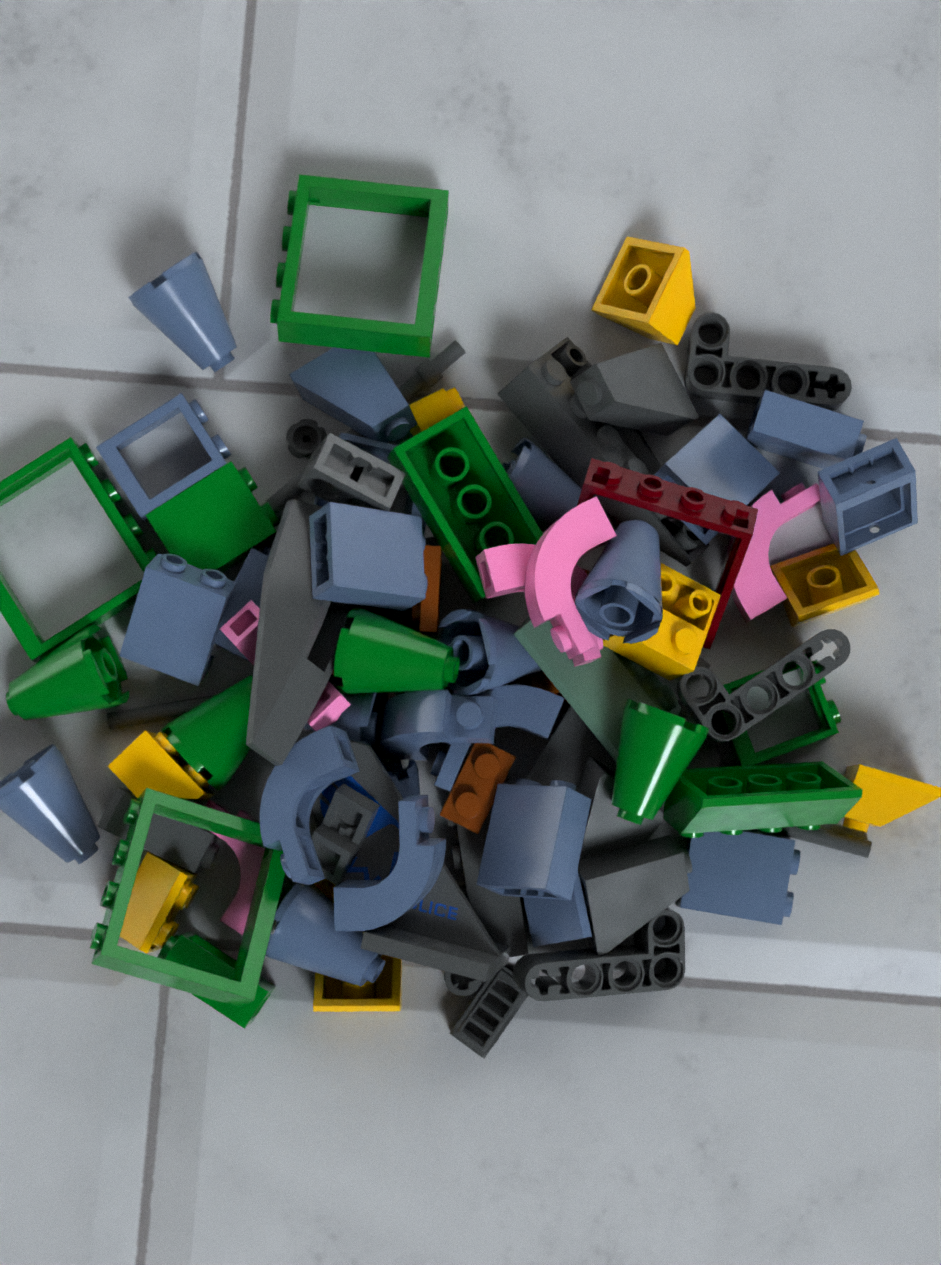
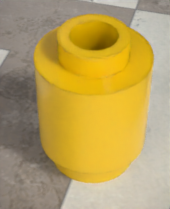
M454 387L447 391L442 388L409 404L418 424L411 428L410 432L412 436H415L464 408L465 405L456 388Z

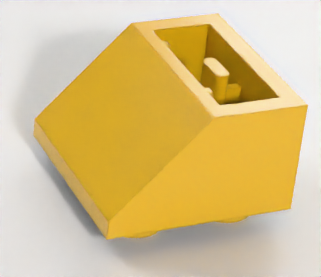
M661 563L663 618L658 632L646 641L633 644L623 643L624 637L610 634L609 641L603 639V646L670 681L695 670L721 595Z
M145 730L108 765L109 769L137 798L146 788L184 800H209L214 795L208 788L210 785L207 782L210 779L208 775L200 771L197 773L189 763L186 765L179 757L178 751L167 740L168 735L163 734L161 731L157 734Z
M147 851L136 874L120 937L147 954L159 950V948L162 949L171 936L174 937L178 930L179 924L174 922L178 911L184 908L188 909L199 889V886L194 884L198 874Z

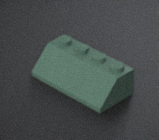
M528 616L514 632L517 640L616 762L623 712L628 699L650 705L674 715H678L682 709L672 689L667 685H663L652 671L605 646L600 650L601 658L591 663L574 667L573 660H569L566 652L561 653L554 644L550 630L553 628L550 620L534 628Z

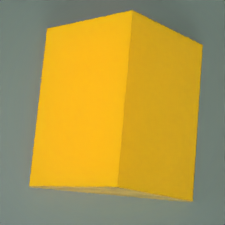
M834 543L770 566L774 577L787 597L782 603L791 627L871 600L880 594L877 584L857 551L854 550L840 556Z
M382 954L381 958L386 962L379 977L374 983L367 981L361 987L315 972L313 1012L401 1011L402 959Z

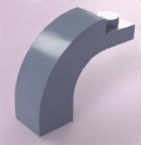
M503 685L473 695L493 696L496 698L498 708L495 728L515 727L546 740L550 735L565 699L549 691L527 685ZM443 742L450 745L448 753L439 751L430 774L437 777L435 786L451 792L466 754L473 743Z
M448 690L415 691L394 696L384 706L379 746L380 752L387 759L428 761L431 743L494 744L498 701L493 696L451 695Z
M331 725L307 735L293 745L283 764L273 768L266 782L260 805V832L263 846L279 851L283 850L280 860L284 872L289 878H292L293 882L311 885L325 879L310 834L309 821L312 807L320 793L329 785L360 772L347 732Z
M411 794L398 801L399 856L394 869L388 877L379 880L347 879L333 887L335 931H366L384 926L414 908L431 891L443 866L446 839L429 838V833H432L434 829L435 815L433 808L428 805V795Z

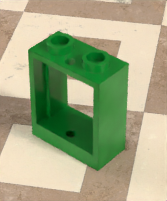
M817 659L812 661L813 665L818 662ZM786 663L783 667L782 675L797 670L802 682L803 671L801 667L795 663ZM762 671L724 684L723 686L730 694ZM825 677L805 690L819 729L756 753L746 730L738 737L728 741L737 766L755 765L839 733L836 724L841 723L839 711L832 699L826 700L821 687L822 684L826 683ZM717 711L724 733L727 735L733 728V719L727 712Z
M192 931L183 933L180 936L178 934L175 937L171 936L157 956L164 960L231 980L237 961ZM260 976L254 1001L243 1009L195 994L192 995L245 1029L254 1021L276 986Z

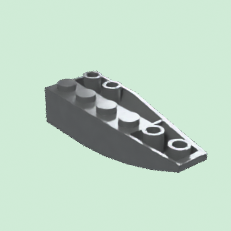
M568 336L527 366L497 393L553 461L581 488L583 487L591 458L603 462H613L620 467L646 475H655L662 467L639 430L588 419L570 381L592 367V365L586 359L583 351L575 346ZM597 494L593 496V498L597 496L601 506L621 523L629 520H643L654 527L659 534L660 551L685 567L690 565L710 546L709 543L705 545L679 519Z
M294 499L286 502L263 574L246 745L275 766L283 764L311 716L333 672L335 653L341 629H350L354 618L346 616L353 607H359V605L312 599L309 516L322 508V506Z

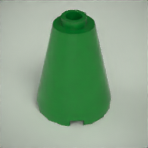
M353 607L346 617L354 618L350 629H341L334 663V677L342 678V684L335 685L338 691L351 694L445 690L449 682L455 683L459 672L460 659L459 657H454V650L451 646L365 608Z
M98 625L86 627L9 683V692L5 696L8 708L15 716L19 715L23 720L28 721L118 707L127 703L129 690L122 693L121 682L128 679L121 656H119L120 654L110 637L106 636L101 639L96 633L102 629Z
M252 675L179 716L161 729L163 733L168 735L167 740L197 773L199 771L201 773L206 772L210 777L207 782L217 791H220L228 784L251 750L246 745Z
M628 699L623 712L611 805L619 808L617 817L638 825L642 824L644 818L653 820L707 738L709 728L700 724L689 723L680 716Z

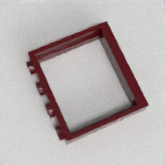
M591 458L577 506L592 499L594 494L734 536L714 591L721 596L703 644V648L711 649L753 536L758 509L747 506L740 501H730L704 493L698 488H688L662 480L655 475H646L629 470L613 462H603ZM582 569L587 575L589 574V570Z

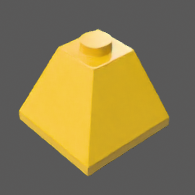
M627 236L591 310L648 339L678 345L696 309L689 251L684 247Z
M861 764L847 766L844 777L863 790L862 798L843 817L842 826L867 833L869 826L881 827L940 798L941 787Z

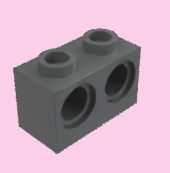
M329 432L313 451L298 487L327 502L389 511L406 473Z

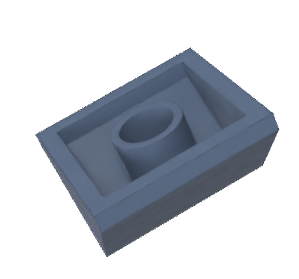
M578 869L571 901L523 897L533 947L592 937Z

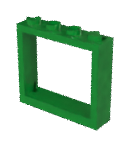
M299 174L297 191L290 190L288 196L287 214L293 216L292 225L284 226L282 235V251L287 252L286 263L279 262L277 267L276 288H282L280 300L273 299L271 305L270 323L277 324L278 342L430 358L448 219L449 190ZM310 205L429 218L415 324L294 311Z
M70 437L0 481L1 507L73 461L143 572H145L146 566L157 555L154 548L146 551L138 537L143 535L144 532L133 515L129 513L124 516L116 502L122 498L110 479L106 478L101 481L93 468L99 462L87 443L79 446ZM0 571V612L30 660L37 663L84 628L91 625L99 626L135 603L142 580L44 641Z
M146 788L137 800H130L128 811L124 815L123 824L129 825L126 839H120L114 851L112 865L118 866L114 882L108 881L102 894L100 906L105 907L106 912L103 923L97 922L91 934L90 948L95 949L91 964L243 1009L255 999L285 877L280 860L283 850L279 851L263 846L260 823ZM153 813L265 848L232 980L117 945Z

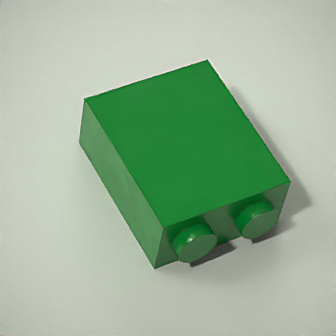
M232 461L145 515L169 554L178 555L184 558L187 564L202 570L214 569L222 573L247 558L251 548L258 551L274 541L277 533L274 527L280 524L269 503L266 502L260 506L252 494L258 486L246 467L237 470Z

